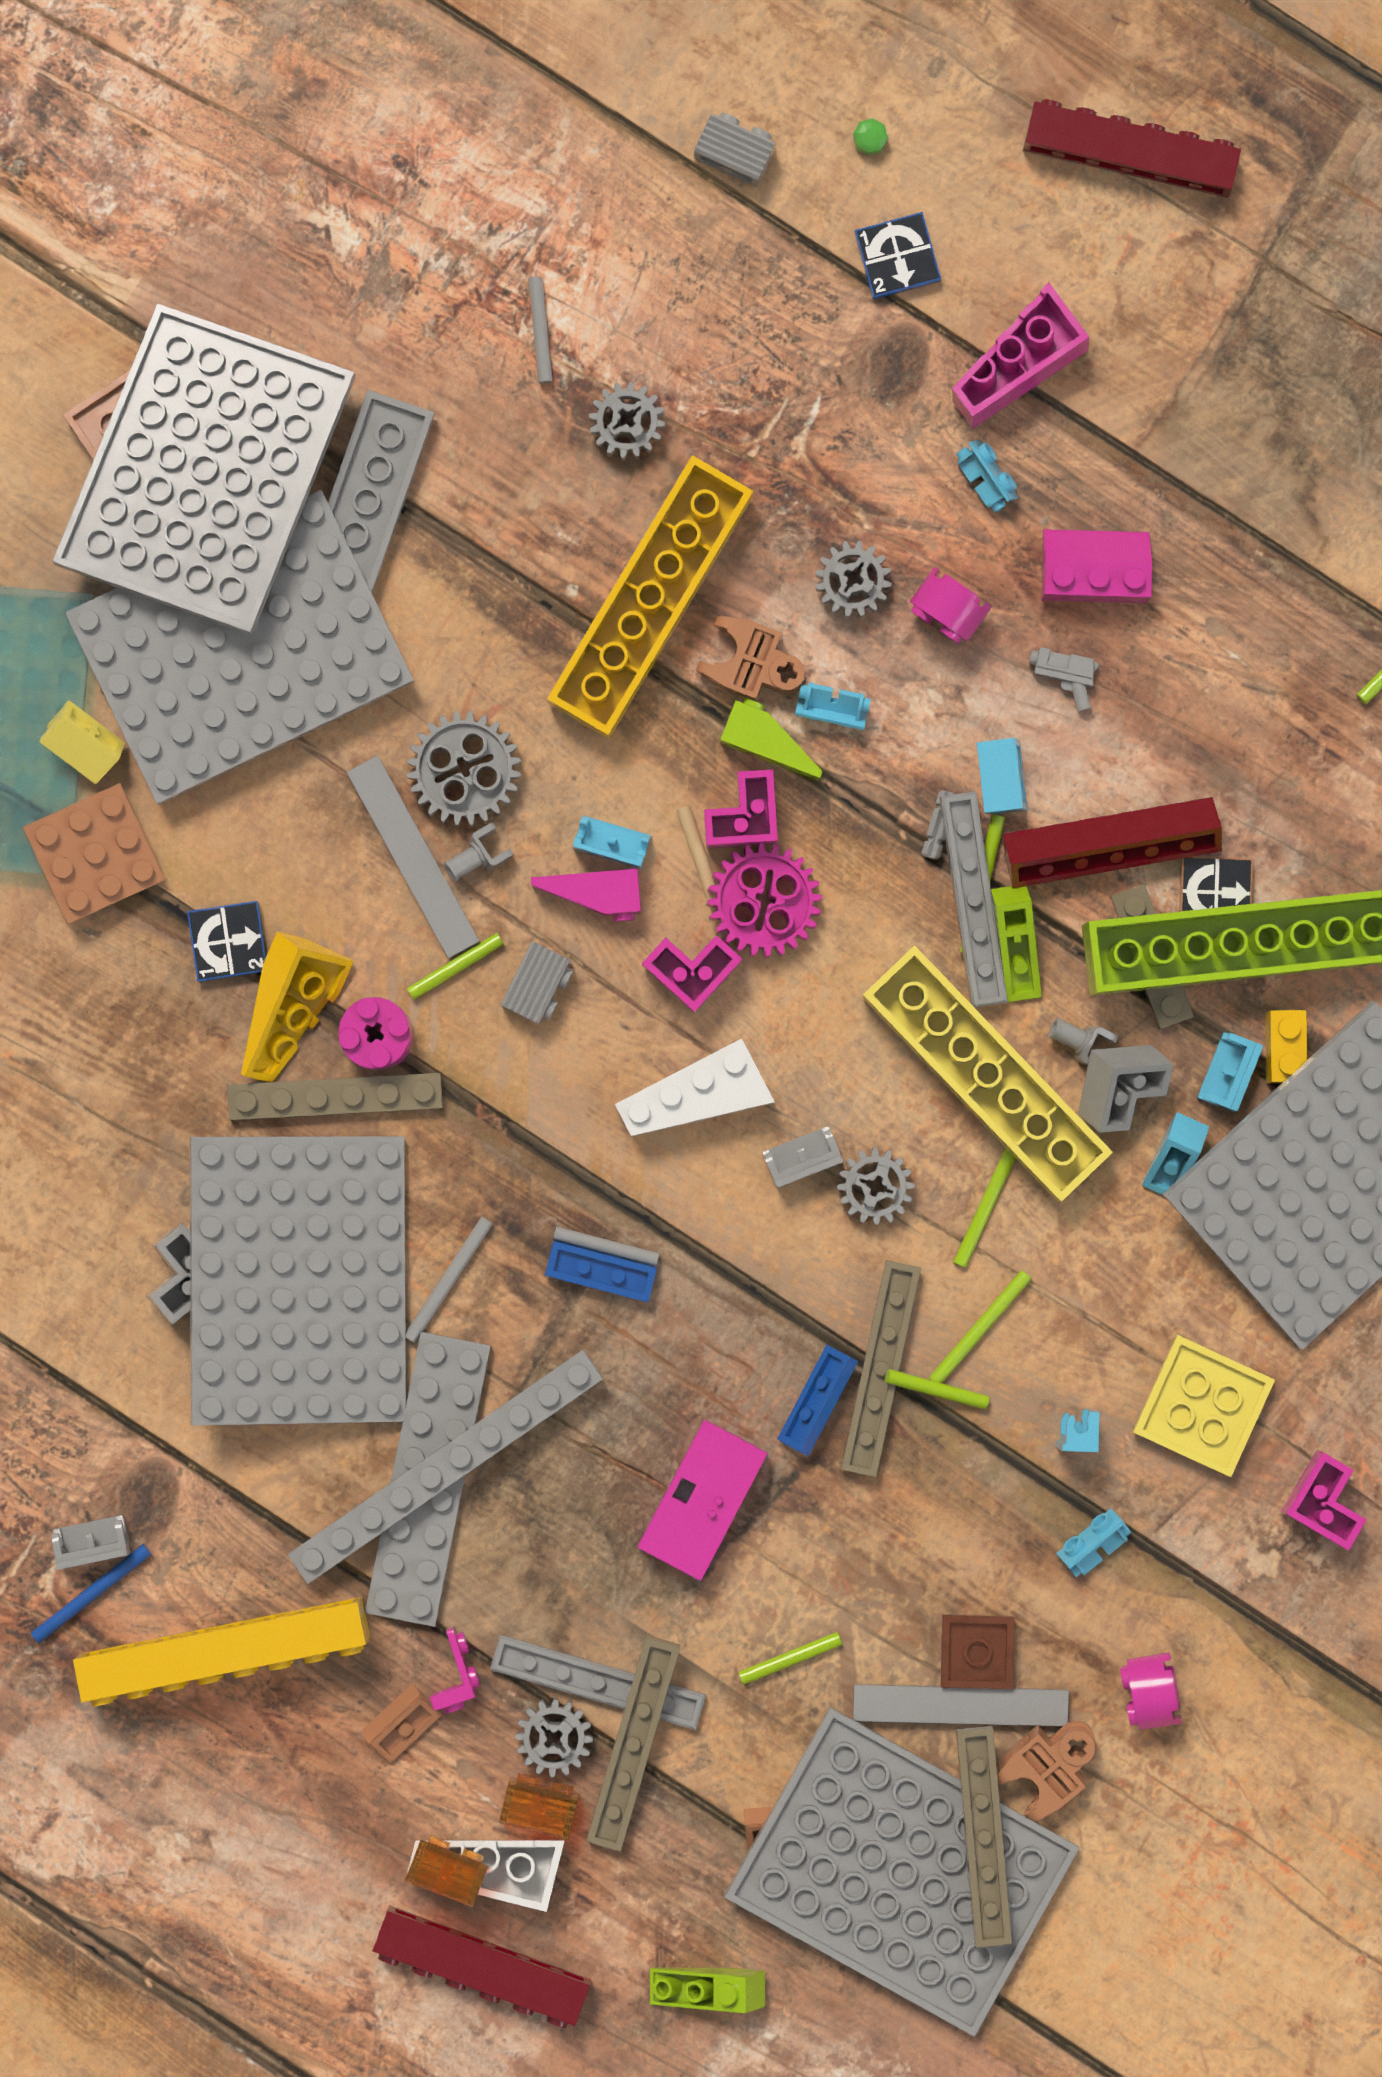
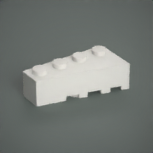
M740 1039L616 1103L615 1106L631 1137L773 1104L775 1101L743 1040Z
M416 1840L407 1877L547 1912L564 1840Z

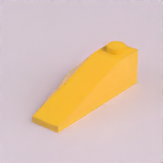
M276 932L263 963L241 1071L244 1077L267 1082L275 1080L297 1051V1042L307 1028L313 1029L319 1022L317 1015L328 1001L333 1003L340 994L354 962L353 960L308 939Z

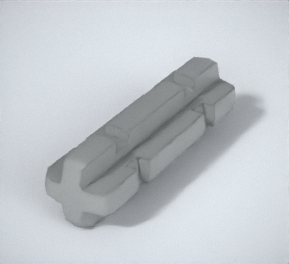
M940 790L935 803L937 809L934 808L926 834L928 840L924 841L921 852L922 856L938 860L941 856L943 849L941 843L945 841V832L939 797L954 795L955 793Z

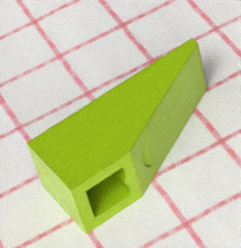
M650 1968V2005L748 2013L765 2007V1970L742 1968Z

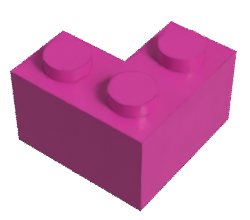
M773 769L737 772L739 807L704 809L706 849L744 847L746 845L758 846L759 844L774 845L778 842Z
M717 935L693 961L665 937L642 962V967L695 1014L739 966L743 959Z
M1316 1450L1281 1512L1348 1551L1367 1520L1336 1502L1354 1470L1326 1453Z

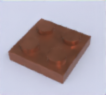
M942 1614L941 1688L1013 1689L1014 1616Z

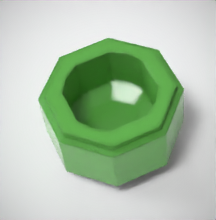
M871 118L859 122L853 133V140L856 150L870 156L881 153L888 141V135L885 125Z

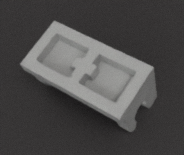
M828 1126L762 1152L776 1188L843 1162L833 1134Z
M124 1514L53 1529L54 1534H51L57 1570L127 1556L132 1553Z

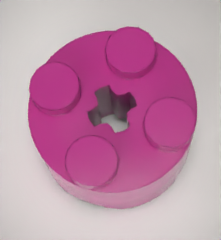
M933 567L910 600V603L914 605L911 612L929 625L933 619L943 625L940 632L959 645L962 639L968 642L992 606L985 602L980 607L978 605L980 599L975 593L947 574H944L941 579L937 576L940 574V571Z
M380 997L363 998L351 1005L340 1021L339 1043L344 1053L350 1060L370 1070L391 1068L402 1062L412 1047L413 1029L409 1017L402 1008L387 999ZM379 1025H382L380 1032L384 1034V1038L381 1041L375 1039L371 1043L372 1036L368 1033L371 1027L376 1029Z
M1170 1652L1127 1659V1665L1120 1668L1124 1690L1131 1689L1132 1701H1129L1127 1704L1130 1726L1138 1725L1139 1731L1182 1724V1715H1174V1711H1178V1706H1180L1174 1667H1166L1165 1661L1171 1660Z

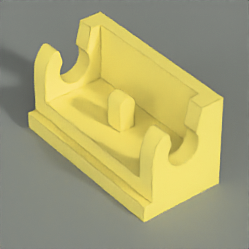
M70 700L64 704L63 708L46 726L48 730L39 741L94 784H97L120 759L125 744L123 740Z

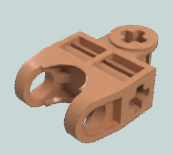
M717 616L714 627L728 633L727 637L734 641L737 650L734 657L725 663L715 662L712 665L699 661L696 671L701 676L727 692L756 702L762 687L784 695H791L800 690L801 684H804L805 669L797 657L777 650L782 639L781 632L750 620ZM763 636H765L764 641H763V643H762V646H761V648H760V651H759V653H758V656H757V658H755V656H756V654H757V651H758V649H759V646H760V644H761V641H762V639H763ZM751 667H753L749 679L747 681L746 687L743 688L748 677V674L750 672ZM787 667H791L796 679L789 678L787 683L782 682L781 674L778 672H785Z
M1070 1721L1049 1738L1037 1725L1014 1744L996 1766L998 1786L1006 1783L1009 1779L1013 1782L1019 1778L1030 1779L1037 1785L1038 1789L1033 1795L1035 1799L1024 1811V1815L1028 1819L1035 1822L1062 1808L1086 1787L1085 1777L1079 1769L1087 1764L1095 1754L1092 1729L1082 1721ZM1074 1739L1076 1742H1080L1083 1739V1746L1079 1747L1075 1744L1071 1747L1070 1740Z

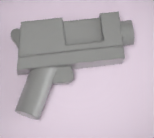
M1040 647L1038 651H1031L1029 664L1035 665L1033 675L1063 681L1060 688L1064 691H1072L1077 712L1091 709L1086 687H1093V673L1099 666L1098 663L1094 662V659L1074 654L1069 656L1051 652L1050 649Z

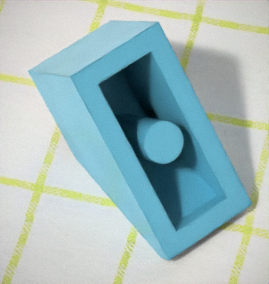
M1176 1112L1160 1142L1142 1186L1162 1195L1195 1164L1201 1153L1209 1126Z

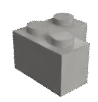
M1152 1045L1091 1050L1078 1114L1099 1133L1130 1130L1137 1098L1167 1096L1173 1063Z
M178 1223L151 1245L172 1270L173 1274L148 1293L146 1297L163 1318L172 1325L190 1311V1231L184 1223Z

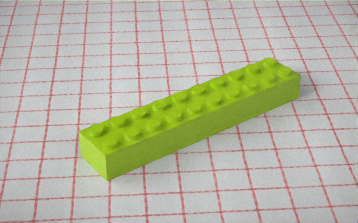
M1382 890L1088 921L1081 925L1090 996L1382 964Z

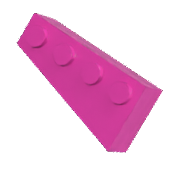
M1049 282L1041 289L1040 294L1034 301L1023 309L1007 331H1004L995 340V344L988 352L982 355L952 388V402L972 429L1089 350L1088 334Z

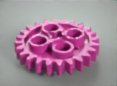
M759 844L757 853H753L750 846L746 845L744 847V857L733 851L731 853L733 864L723 860L720 863V867L725 873L714 872L712 878L719 885H711L707 888L709 893L716 895V898L706 902V906L716 908V911L709 916V920H720L721 923L715 930V933L726 931L728 936L725 939V943L729 944L735 939L738 942L736 948L738 953L745 946L750 947L749 953L751 958L755 956L758 949H762L764 958L768 959L773 948L779 956H783L785 944L794 951L798 947L795 937L806 941L808 935L803 928L814 929L817 925L809 917L821 914L820 909L812 906L813 903L819 902L822 899L821 895L812 894V890L820 883L819 881H808L807 879L813 869L809 868L802 871L800 866L804 858L800 857L794 862L790 860L791 849H788L783 856L779 855L778 844H774L770 852H766L764 844ZM770 870L773 876L767 900L772 903H769L765 908L762 929L757 931L755 926L761 901L756 900V898H759L763 893L766 873ZM742 873H755L759 879V886L755 888L746 887L741 880ZM780 879L790 881L794 888L793 894L789 896L780 894L777 891L776 882ZM738 906L748 907L752 913L751 921L747 923L738 921L734 915V909ZM774 913L781 914L786 920V928L783 930L772 928L769 923V916Z

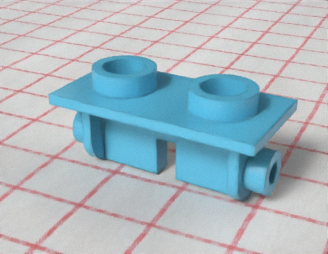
M981 440L970 441L968 444L972 449L971 451L968 447H965L956 453L959 459L957 464L970 483L980 476L983 477L985 481L974 489L988 509L992 508L996 513L1006 506L1004 499L1009 502L1019 498L1014 491L1017 489L1016 483L1007 472L1004 471L1002 473L995 462L997 456L988 443H982Z
M809 682V685L801 684L795 711L796 716L864 730L871 701L870 698L864 697L865 694L840 689L839 697L833 698L831 697L832 687L813 684V682Z
M1110 1508L1106 1513L1095 1517L1091 1525L1078 1536L1068 1539L1063 1548L1056 1554L1076 1578L1081 1573L1085 1576L1103 1560L1096 1551L1098 1548L1102 1547L1110 1555L1128 1540L1126 1536L1131 1531L1124 1521Z

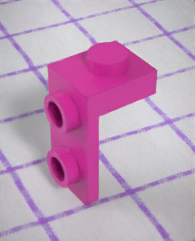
M455 1626L447 1628L446 1633L463 1683L432 1693L430 1696L434 1711L442 1708L444 1714L464 1708L463 1701L475 1698L477 1694L475 1688L480 1687L475 1667L468 1668L464 1654L469 1653L465 1635L463 1632L457 1633Z

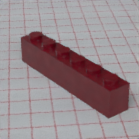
M1043 99L1041 103L1034 102L1023 147L1025 152L1228 198L1232 191L1241 148L1234 147V143L1231 141L1214 139L1213 142L1199 139L1200 136L1189 131H1180L1179 134L1165 131V127L1154 123H1146L1144 126L1132 124L1129 118L1119 115H1111L1110 118L1097 116V112L1092 109L1077 107L1075 111L1062 108L1060 102Z
M1213 797L1005 833L1003 834L1004 857L1013 889L1222 852V826Z
M391 1905L388 1907L372 1952L379 1954V1960L387 1964L398 1966L399 1962L413 1966L411 1971L426 1978H432V1975L435 1974L445 1978V1984L463 1991L466 1990V1987H470L480 1991L479 1996L485 2000L499 2003L500 1999L514 2004V2010L531 2016L534 2011L547 2016V2022L562 2028H566L568 2024L576 2026L591 1982L589 1978Z

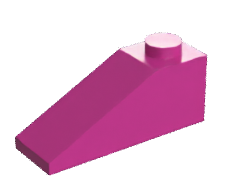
M637 869L531 877L532 888L606 917L613 916V922L633 921L634 914H641Z

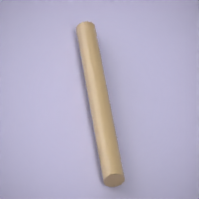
M690 805L679 808L677 813L707 900L716 898V895L707 891L709 886L717 885V883L712 878L713 871ZM710 907L711 912L714 913L716 908ZM715 920L716 927L721 924L720 920ZM726 931L719 933L721 940L724 942L728 936Z

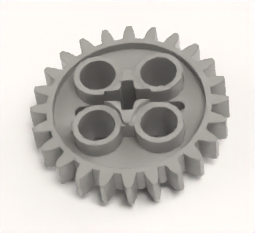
M454 711L452 722H448L441 715V726L437 728L431 722L427 723L431 734L427 736L423 733H418L417 735L423 744L421 746H410V749L417 754V758L407 759V764L416 767V771L408 773L407 778L418 781L410 790L412 793L423 792L418 804L422 806L430 802L431 806L428 811L430 816L439 810L442 811L441 822L443 823L448 820L450 815L454 816L456 826H460L463 817H467L470 825L474 826L475 816L478 815L486 823L488 822L487 811L492 810L497 815L501 814L497 805L500 801L504 804H511L510 799L506 796L507 791L518 792V788L511 783V779H519L522 775L518 771L512 770V767L521 764V758L510 756L518 747L516 744L506 745V741L511 736L510 733L505 732L498 735L500 723L497 721L488 727L487 715L485 714L478 722L474 721L472 711H469L466 720H461L458 711ZM470 737H478L484 743L482 750L478 754H468L464 750V743ZM441 750L448 752L451 756L448 766L436 768L432 765L431 759L434 753ZM487 755L494 756L492 761L471 767L468 777H464L462 773H457L440 783L435 782L436 777L458 770V763L465 760V763L470 765ZM485 769H491L497 773V781L490 787L481 786L477 780L480 772ZM452 783H459L465 789L463 797L457 801H451L445 796L446 788Z

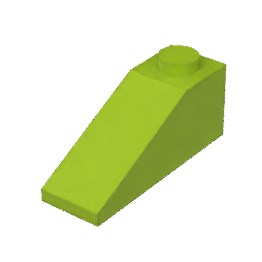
M745 698L743 703L735 700L720 739V744L819 782L822 770L768 712L763 711V704Z
M1012 886L991 889L1007 1002L1042 997L1032 901L1026 886L1013 889Z

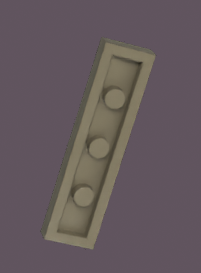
M1145 884L1110 897L1118 918L1156 914ZM1183 986L1145 990L1159 1030L1194 1017Z

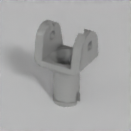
M493 822L473 833L469 840L468 849L449 861L444 862V867L453 881H458L459 878L479 866L487 871H492L514 856L511 849H508L491 859L480 840L496 830Z
M1058 1017L1054 1020L1048 1032V1038L1057 1040L1075 1049V1061L1085 1066H1088L1090 1058L1088 1054L1096 1036L1112 1043H1116L1119 1037L1097 1026H1088L1085 1030H1082Z

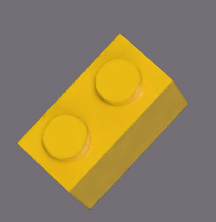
M1277 1010L1265 1013L1266 1084H1282L1307 1061L1306 1010Z

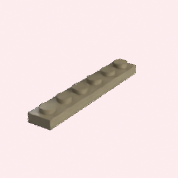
M441 1073L227 1085L230 1121L443 1109Z
M885 1261L841 1470L871 1477L877 1476L896 1385L885 1383V1375L888 1369L895 1371L900 1369L921 1271L920 1267Z
M649 1635L645 1637L586 1842L621 1852L679 1654L680 1644Z
M993 1727L956 1729L974 1944L976 1948L1012 1944Z

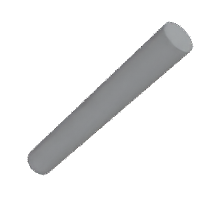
M531 277L528 279L538 382L539 384H549L553 380L542 277Z
M557 1226L553 1237L555 1241L654 1267L657 1266L660 1254Z

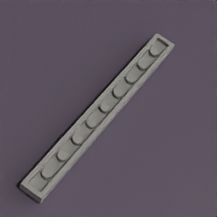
M581 1350L294 1549L288 1556L307 1584H309L603 1380V1377L585 1351Z

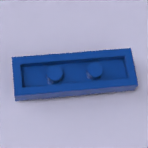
M554 1241L545 1276L649 1302L657 1268Z
M826 1344L777 1440L809 1456L858 1361Z

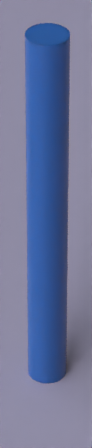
M144 1543L33 1630L31 1632L33 1638L39 1644L149 1558L152 1555L149 1548Z

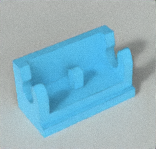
M1017 738L977 742L984 813L1003 814L1028 811L1020 741Z
M587 816L581 817L579 830L572 846L573 850L636 869H642L651 835Z
M1223 1032L1197 1098L1230 1112H1237L1264 1045L1233 1033Z
M1083 1409L1081 1415L1082 1424L1079 1421L1075 1422L1073 1415L1069 1417L1067 1412L1064 1413L1060 1423V1441H1056V1448L1061 1451L1098 1452L1100 1412Z

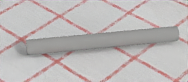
M481 1216L406 1331L405 1337L414 1343L417 1342L420 1333L429 1324L493 1223Z

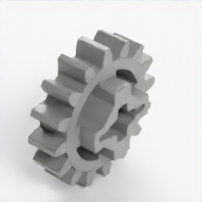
M629 382L627 390H622L619 383H615L614 393L610 394L604 389L602 390L604 401H593V407L598 410V413H590L589 421L597 423V425L590 428L591 435L600 434L596 445L599 448L607 444L608 456L611 457L615 451H619L621 460L625 461L627 453L632 452L637 460L640 459V449L643 448L648 453L652 452L651 440L655 442L661 441V435L656 432V429H665V422L657 419L664 414V408L654 407L658 397L653 395L647 398L646 386H643L637 392L634 391L633 382ZM632 399L638 402L635 404H625L621 400ZM607 409H609L613 419L605 429L603 419ZM650 414L651 425L646 434L641 424L642 420ZM625 415L627 418L634 416V426L630 428L625 424L621 427V416ZM627 438L632 439L634 443H620L617 440Z
M845 541L843 542L841 552H838L834 547L830 548L829 552L832 557L830 560L824 557L820 559V564L825 570L816 571L815 577L822 579L823 582L817 584L815 589L817 592L825 591L826 594L821 599V603L827 604L831 601L833 603L831 613L835 614L841 608L845 610L844 615L846 619H849L852 611H857L859 618H863L865 608L868 607L873 613L877 611L876 600L885 603L887 596L881 590L891 589L892 583L884 580V577L891 574V568L881 567L886 557L882 555L875 558L873 556L875 550L873 545L867 551L862 550V541L857 542L855 549H850L849 544ZM849 557L858 558V560L855 563H850L846 565L842 562H839ZM870 565L876 573L877 585L868 577L867 570ZM862 567L859 578L861 585L855 583L845 592L848 580L845 575L852 576ZM830 575L838 580L840 589L837 594L831 588ZM862 595L867 598L861 602H848L850 597Z
M872 1148L870 1157H867L861 1150L858 1152L860 1161L856 1163L849 1158L846 1162L851 1168L850 1171L839 1172V1175L846 1179L844 1184L837 1185L838 1190L846 1192V1196L842 1197L839 1201L841 1204L850 1202L852 1206L848 1214L852 1215L857 1211L860 1212V1222L862 1223L867 1220L868 1216L872 1217L874 1225H879L880 1216H885L888 1222H892L893 1215L891 1212L895 1210L903 1214L905 1211L900 1205L902 1201H912V1198L905 1194L906 1189L915 1187L914 1183L906 1182L905 1177L909 1176L912 1171L911 1169L903 1171L900 1169L904 1161L902 1157L894 1162L890 1160L892 1152L890 1150H887L883 1157L879 1156L877 1148ZM878 1162L872 1173L864 1175L857 1172L865 1164ZM890 1168L898 1177L899 1188L892 1186L887 1175ZM876 1176L880 1177L881 1185L885 1189L890 1190L891 1194L888 1192H877L875 1197L871 1196V1189L865 1183L860 1182V1179L873 1181ZM852 1184L861 1189L864 1196L862 1205L853 1196ZM884 1198L894 1200L893 1204L889 1207L874 1211L877 1201Z
M554 1697L552 1706H547L543 1699L539 1700L540 1710L535 1711L529 1706L526 1711L530 1719L520 1718L518 1724L524 1728V1731L517 1732L515 1739L523 1740L524 1744L517 1748V1752H527L528 1756L524 1762L526 1766L533 1762L538 1764L536 1768L537 1774H540L545 1767L549 1768L550 1777L555 1776L556 1769L561 1768L562 1772L568 1775L569 1764L572 1763L579 1768L582 1763L578 1756L580 1754L589 1756L590 1750L583 1745L593 1741V1736L584 1732L591 1727V1722L580 1721L584 1711L581 1708L575 1713L572 1712V1701L570 1700L564 1707L559 1706L558 1697ZM561 1714L565 1717L561 1721H550L544 1715ZM533 1725L539 1732V1742L534 1747H532L530 1741V1731ZM576 1727L578 1744L574 1749L573 1745L569 1742V1733ZM546 1729H550L553 1733L560 1730L562 1732L560 1737L562 1745H558L556 1742H552L549 1745L546 1742L548 1738ZM549 1753L559 1754L564 1759L551 1761L542 1757Z

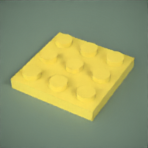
M1176 1335L1132 1432L1232 1477L1275 1379Z

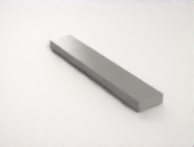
M378 755L348 771L347 774L447 957L450 959L479 943L477 935Z
M976 791L941 796L939 799L970 1004L973 1007L1007 1003Z
M502 1634L499 1636L490 1667L492 1671L625 1709L635 1675L632 1672ZM669 1684L660 1720L696 1730L706 1694Z
M854 1684L853 1720L1064 1726L1068 1723L1069 1690L1039 1688H941V1686Z

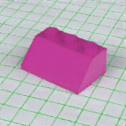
M1043 529L1042 601L1148 603L1151 598L1152 555L1149 532Z

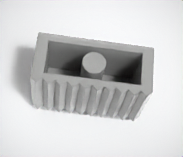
M711 113L694 149V159L727 173L734 178H738L747 184L758 187L775 151L776 142L771 141L772 136L760 128L753 127L752 131L739 126L740 121L727 113H721L720 116Z
M532 941L500 1005L538 1025L541 1024L542 1019L549 1021L558 1004L557 1001L553 1000L558 987L565 989L574 970L568 968L571 963L570 959Z

